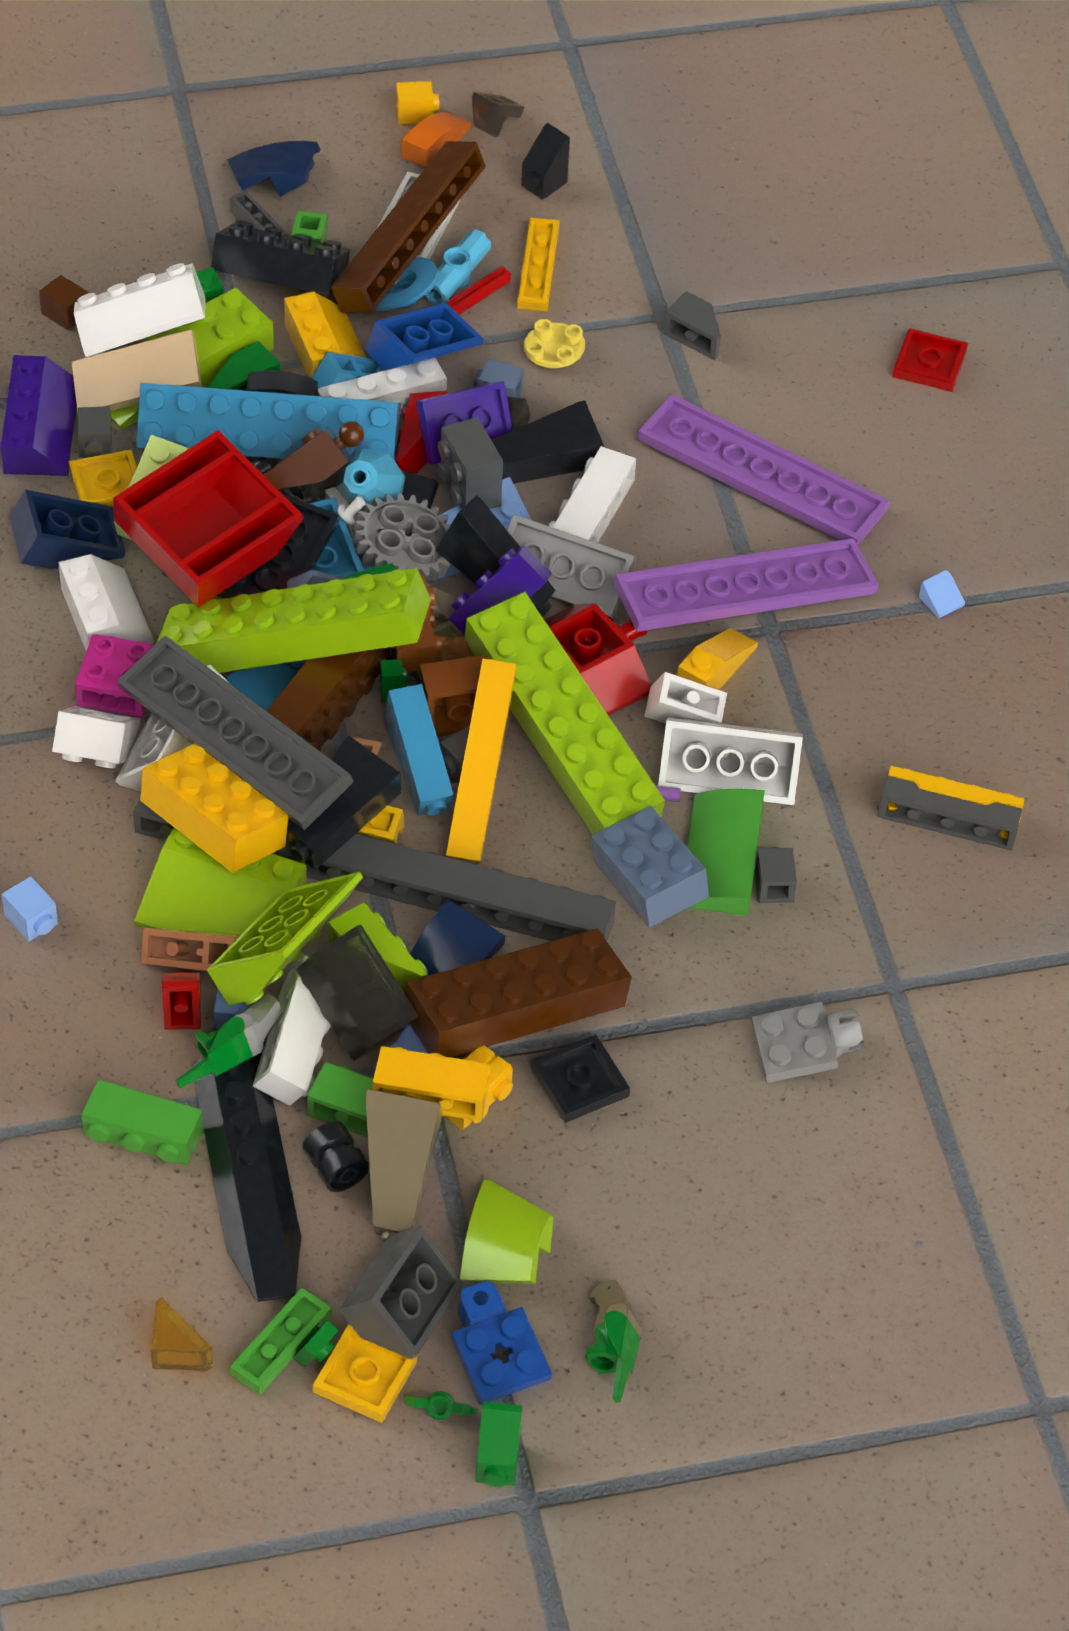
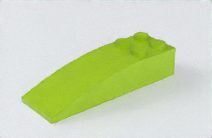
M235 287L205 303V318L149 336L142 341L146 342L192 329L196 339L203 387L212 382L231 355L240 349L259 341L269 352L274 349L273 322ZM139 404L111 411V422L119 430L137 422Z

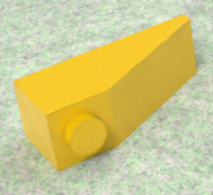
M729 628L697 645L678 666L677 676L720 690L758 647V642Z

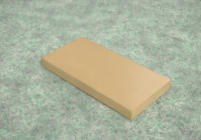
M192 329L72 361L77 412L78 407H110V411L137 405L140 400L141 383L202 387L196 339Z

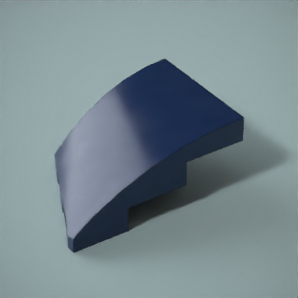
M286 141L256 147L227 160L242 191L269 177L279 196H282L307 183L310 176L309 172L315 164L313 156L315 153L320 152L321 149L318 143L313 141Z
M448 900L424 929L410 955L415 960L419 959L425 965L429 976L492 958L505 944V935Z

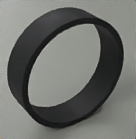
M260 370L248 374L246 391L316 396L318 382L301 374Z

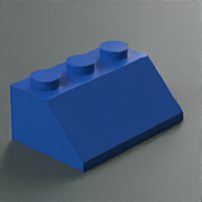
M445 302L375 321L366 352L378 365L387 370L483 344L484 338Z

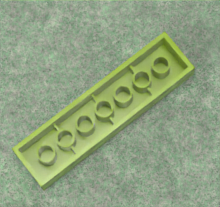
M417 568L396 569L391 572L375 575L365 574L360 577L344 580L334 579L329 582L312 585L302 584L298 587L281 590L271 589L262 593L240 594L236 597L218 600L211 599L199 608L194 603L170 607L157 642L166 635L204 665H211L219 673L407 645L418 642L431 598Z
M526 592L467 618L464 640L475 656L487 655V658L490 660L517 664L509 709L592 835L649 806H652L662 818L665 804L664 798Z

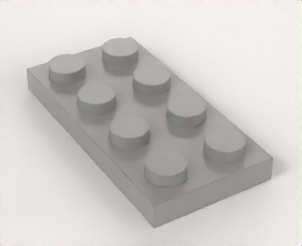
M514 514L507 531L520 547L525 545L552 573L548 581L556 591L551 598L569 605L596 603L613 620L621 601L613 585L615 574L632 572L637 560L636 557Z

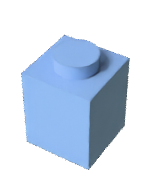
M31 876L2 893L5 917L28 942L39 935L47 934L54 926L58 925L56 903Z

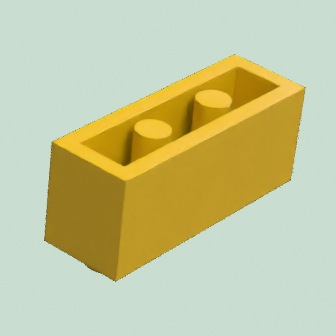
M381 1046L372 1090L440 1103L442 1115L482 1121L490 1085L491 1064L481 1063L474 1059L463 1060L445 1057L438 1053L427 1054L409 1051L402 1047L390 1048Z

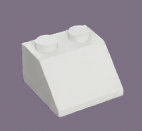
M78 706L58 711L52 752L62 753V759L67 761L82 762L83 758L95 760L96 766L115 768L116 764H121L128 758L140 726L141 718Z

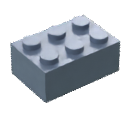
M652 806L591 836L595 864L649 928L709 897L706 868Z

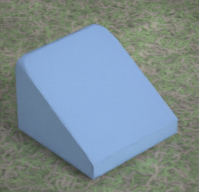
M947 570L921 583L919 598L938 619L965 606V601Z

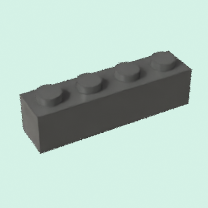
M246 190L230 197V211L239 221L251 222L254 224L253 228L264 230L265 227L278 228L283 230L284 235H288Z

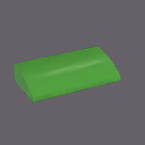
M720 789L695 794L687 848L706 868L709 897L689 908L748 916L765 790Z

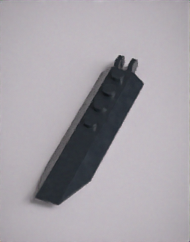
M216 1027L207 1028L208 1033L217 1031ZM262 1053L216 1077L213 1072L195 1081L199 1108L203 1112L204 1134L226 1249L257 1302L293 1297L296 1294L301 1248V1232L273 1097L253 1087ZM201 1057L199 1060L193 1063L192 1068L199 1062H201L203 1058Z

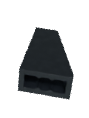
M585 400L574 403L491 440L503 459L502 480L510 476L513 484L584 471L590 457L594 458L601 446L604 447Z
M476 495L458 512L435 551L475 583L487 570L493 574L501 566L498 560L509 549L512 548L516 552L521 547L483 500ZM549 581L530 597V600L542 617L552 607V604L548 601L556 591Z
M351 736L344 739L332 761L351 774L354 782L305 830L294 822L288 830L289 851L298 862H305L314 870L321 866L401 794V773Z

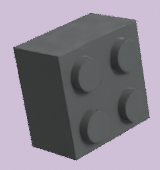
M478 417L441 427V441L438 442L441 464L437 466L441 482L443 484L447 483L450 488L453 503L455 505L459 504L462 509L477 495L489 509L501 506L503 459Z

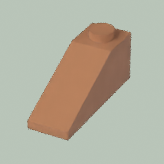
M143 928L141 964L207 971L240 935Z

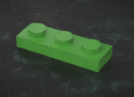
M302 1287L229 1366V1375L258 1395H261L302 1347L332 1316V1307Z

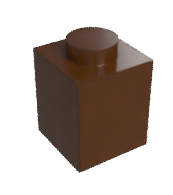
M60 275L39 291L41 314L69 331L76 325L73 313L74 304L78 302L81 296L88 294V291Z

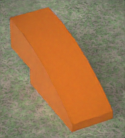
M447 111L430 115L419 122L401 139V158L426 168L446 141H459L471 128L472 122Z

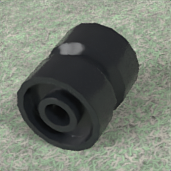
M332 1121L319 1126L306 1137L303 1143V1151L312 1165L318 1168V1174L330 1192H341L352 1188L369 1171V1162L360 1148L354 1147V1139L342 1122Z

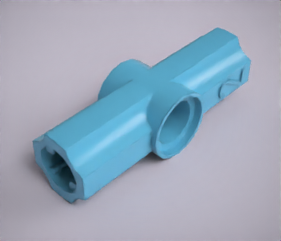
M476 229L473 232H468L456 247L445 251L443 263L437 269L438 279L432 289L424 295L429 303L433 305L445 303L458 288L469 284L470 273L491 249V241L485 236L484 232Z

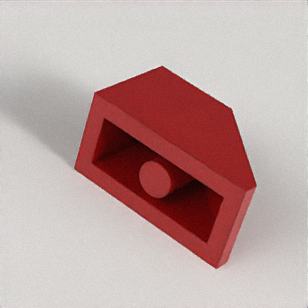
M185 971L164 973L162 978V1001L165 1030L201 1029L200 973Z

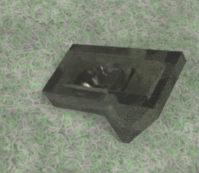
M473 92L472 95L474 125L494 137L499 136L505 120H508L509 117L521 118L525 108L499 94Z

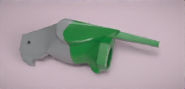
M265 994L245 1012L232 1017L224 1023L217 1031L205 1034L201 1030L195 1034L196 1046L203 1060L176 1079L177 1086L182 1088L213 1072L216 1077L261 1053L263 1042L269 1030L282 1014L278 999L271 994Z

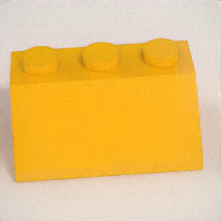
M316 292L284 298L285 327L307 377H313L326 352L366 357L346 312H341L338 304Z

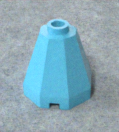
M362 448L350 456V461L339 469L336 489L349 505L357 496L363 498L365 503L372 505L375 497L384 501L386 494H389L393 500H396L398 494L403 492L406 476L390 453Z

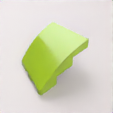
M484 1179L468 1226L460 1280L465 1283L490 1281L491 1283L536 1284L539 1253H550L554 1216L495 1182Z

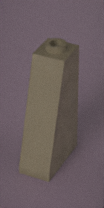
M367 1089L365 1098L373 1227L376 1234L381 1235L380 1239L385 1242L389 1235L417 1226L442 1117V1109L440 1103Z

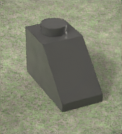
M686 291L665 311L663 334L715 361L719 354L720 331L711 303Z

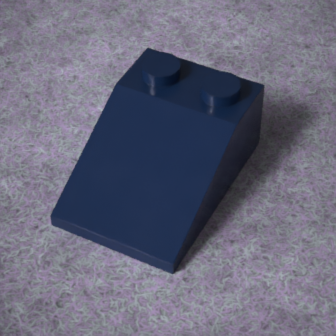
M25 489L9 515L21 564L54 569L59 568V562L89 554L106 561L123 558L126 554L122 538L116 532L114 509L111 506Z

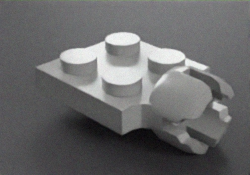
M822 1002L752 1016L753 1028L767 1083L837 1069V1057L844 1053L863 1049V1030L861 1023L856 1019L859 1018L855 1009H847L831 1013L824 1009Z

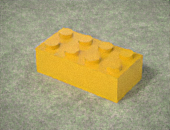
M195 743L143 767L140 801L231 873L286 846L288 814Z

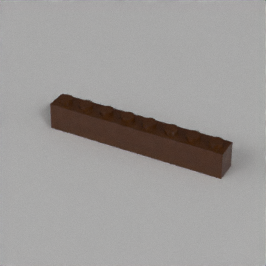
M446 141L331 286L341 312L372 313L486 167L477 142Z

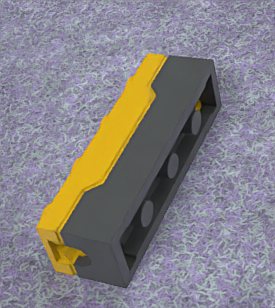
M891 766L882 793L878 818L1012 851L1025 798L916 772L907 768Z

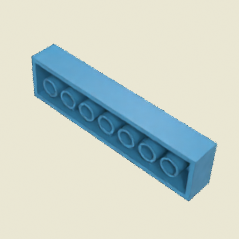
M141 383L136 447L146 448L150 436L154 435L191 448L219 430L244 456L285 459L304 445L301 439L319 426L323 431L329 426L335 436L338 437L340 427L346 422L354 421L363 427L365 436L359 446L345 447L350 456L362 448L390 453L395 459L398 449L401 403Z

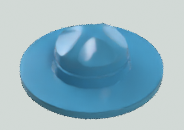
M415 257L375 310L387 311L413 306L418 299L427 294L435 285L438 279L436 265L427 258Z

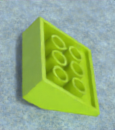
M173 828L162 847L136 914L134 925L142 928L241 935L284 890L307 885V865L270 854L231 873L177 829Z
M360 871L286 889L207 969L228 1006L243 1002L245 1005H249L258 1001L264 995L263 990L265 987L278 980L283 975L282 970L286 965L297 960L303 954L302 949L306 944L316 940L322 934L321 929L334 916L362 880L363 876Z

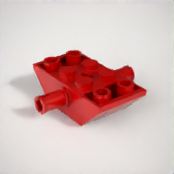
M596 603L574 604L545 619V622L608 716L649 695L651 683L637 649L631 642L645 636L647 630L637 632L631 620L616 626Z

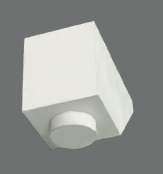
M665 672L650 687L644 717L665 724L667 717L721 724L727 693Z

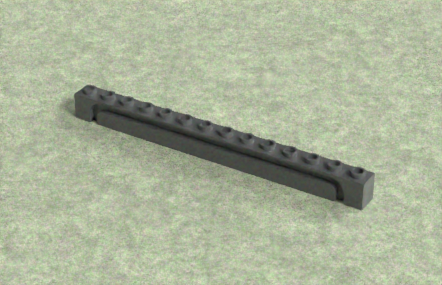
M139 798L133 811L135 833L162 839L163 835L169 836L174 827L141 802ZM288 818L286 846L272 854L298 862L289 851L288 830L293 821ZM355 834L316 870L307 865V878L323 881L360 871L363 878L354 890L437 912L450 900L490 926L547 941H554L598 928L607 941L614 924L616 901L606 899L603 896L590 895L574 891L568 887L547 884L534 878L520 877L505 873L499 869L474 865L465 860H455L433 852H424L405 847L399 843H389L374 839L364 834Z

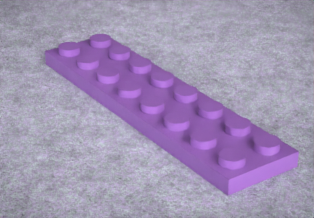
M673 394L667 398L638 430L637 440L839 540L854 538L857 546L889 509L890 500Z
M854 538L615 574L613 585L637 632L876 594L879 587Z

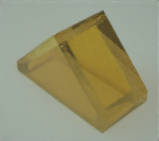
M162 1297L157 1300L151 1342L152 1369L210 1370L213 1367L212 1347Z

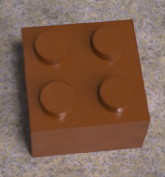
M487 655L467 656L459 659L420 664L419 684L423 686L437 737L457 733L470 725L482 659H488Z

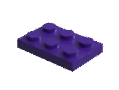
M504 381L416 401L428 464L441 463V456L438 450V442L441 441V427L478 417L491 440L513 431Z

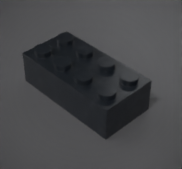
M235 221V224L233 223L216 233L211 267L215 271L329 296L333 293L331 286L348 266L350 249L341 247L342 243L337 241L324 240L323 243L312 241V236L306 234H294V237L283 234V230L274 227H265L264 230L253 228L254 224L247 221Z

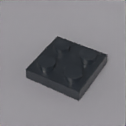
M596 1034L531 1061L533 1073L564 1123L630 1096L629 1085Z

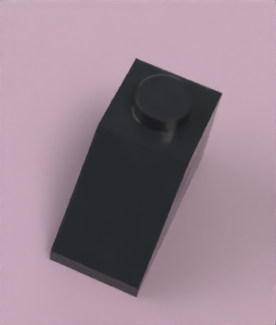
M547 123L543 126L522 162L521 185L542 200L568 182L570 137Z

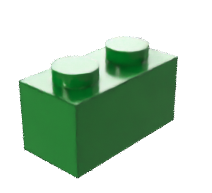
M401 659L380 660L382 704H386L389 690L407 687L406 681H403L407 680L406 667L402 668Z

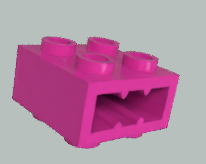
M93 634L75 682L77 706L143 718L146 708L120 689L117 680L155 644Z

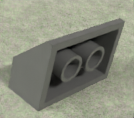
M418 1226L388 1236L339 1310L360 1338L412 1359L418 1355L464 1282L460 1280L456 1271L423 1227Z

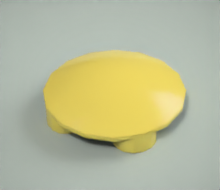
M547 319L538 320L534 324V329L529 332L524 340L525 354L534 364L545 368L569 366L579 360L585 351L583 330L576 324L567 325L564 323H552Z

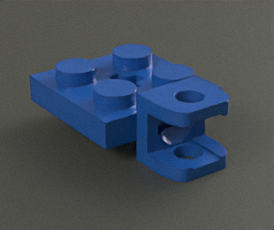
M483 1281L462 1290L458 1314L464 1328L451 1333V1340L479 1405H483V1401L491 1402L549 1381L552 1378L551 1369L523 1307L505 1313L506 1308L497 1288L490 1281ZM496 1348H503V1350H508L511 1353L508 1355L507 1363H502L500 1359L493 1360L491 1355L495 1354Z

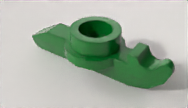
M436 1391L428 1398L404 1395V1404L426 1409L428 1414L437 1420H444L450 1417L452 1413L459 1415L478 1413V1409L468 1404L454 1402L453 1397L445 1391Z

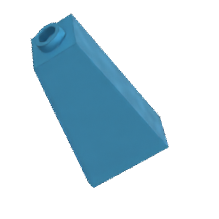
M418 684L389 690L383 719L417 815L426 813L429 816L440 815L451 808L454 794L423 686Z

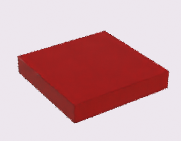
M908 328L893 369L892 377L953 392L968 349V343Z

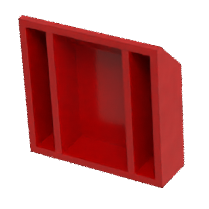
M219 430L113 497L114 521L198 608L277 556L303 520V514Z

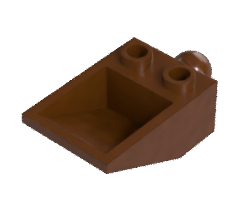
M349 421L340 427L339 436L336 437L329 426L323 431L318 426L301 439L304 443L303 446L266 472L264 476L277 489L322 482L350 461V455L345 447L359 446L364 440V429L359 423Z

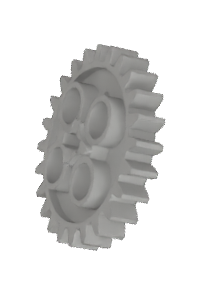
M402 493L398 494L396 500H393L389 494L385 495L384 501L375 497L372 505L366 503L363 511H359L352 530L354 533L352 543L358 544L355 551L356 554H365L362 560L363 564L373 563V567L393 563L395 570L417 568L420 574H424L426 582L428 577L436 582L439 574L445 576L448 568L453 566L435 551L451 525L446 524L449 516H438L439 507L436 506L429 509L427 507L428 500L426 499L420 504L416 503L415 495H412L409 501L404 499Z

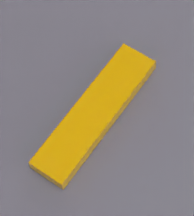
M532 217L529 219L517 309L548 312L560 220Z

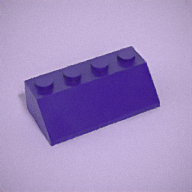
M13 355L0 446L3 474L68 476V461H70L77 407L73 375L46 356Z

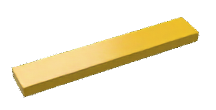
M482 659L446 851L447 858L481 864L517 670V664Z

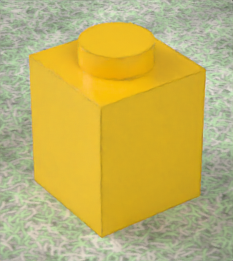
M432 81L396 82L398 125L418 124L430 115H433L434 111H439V94L433 93Z

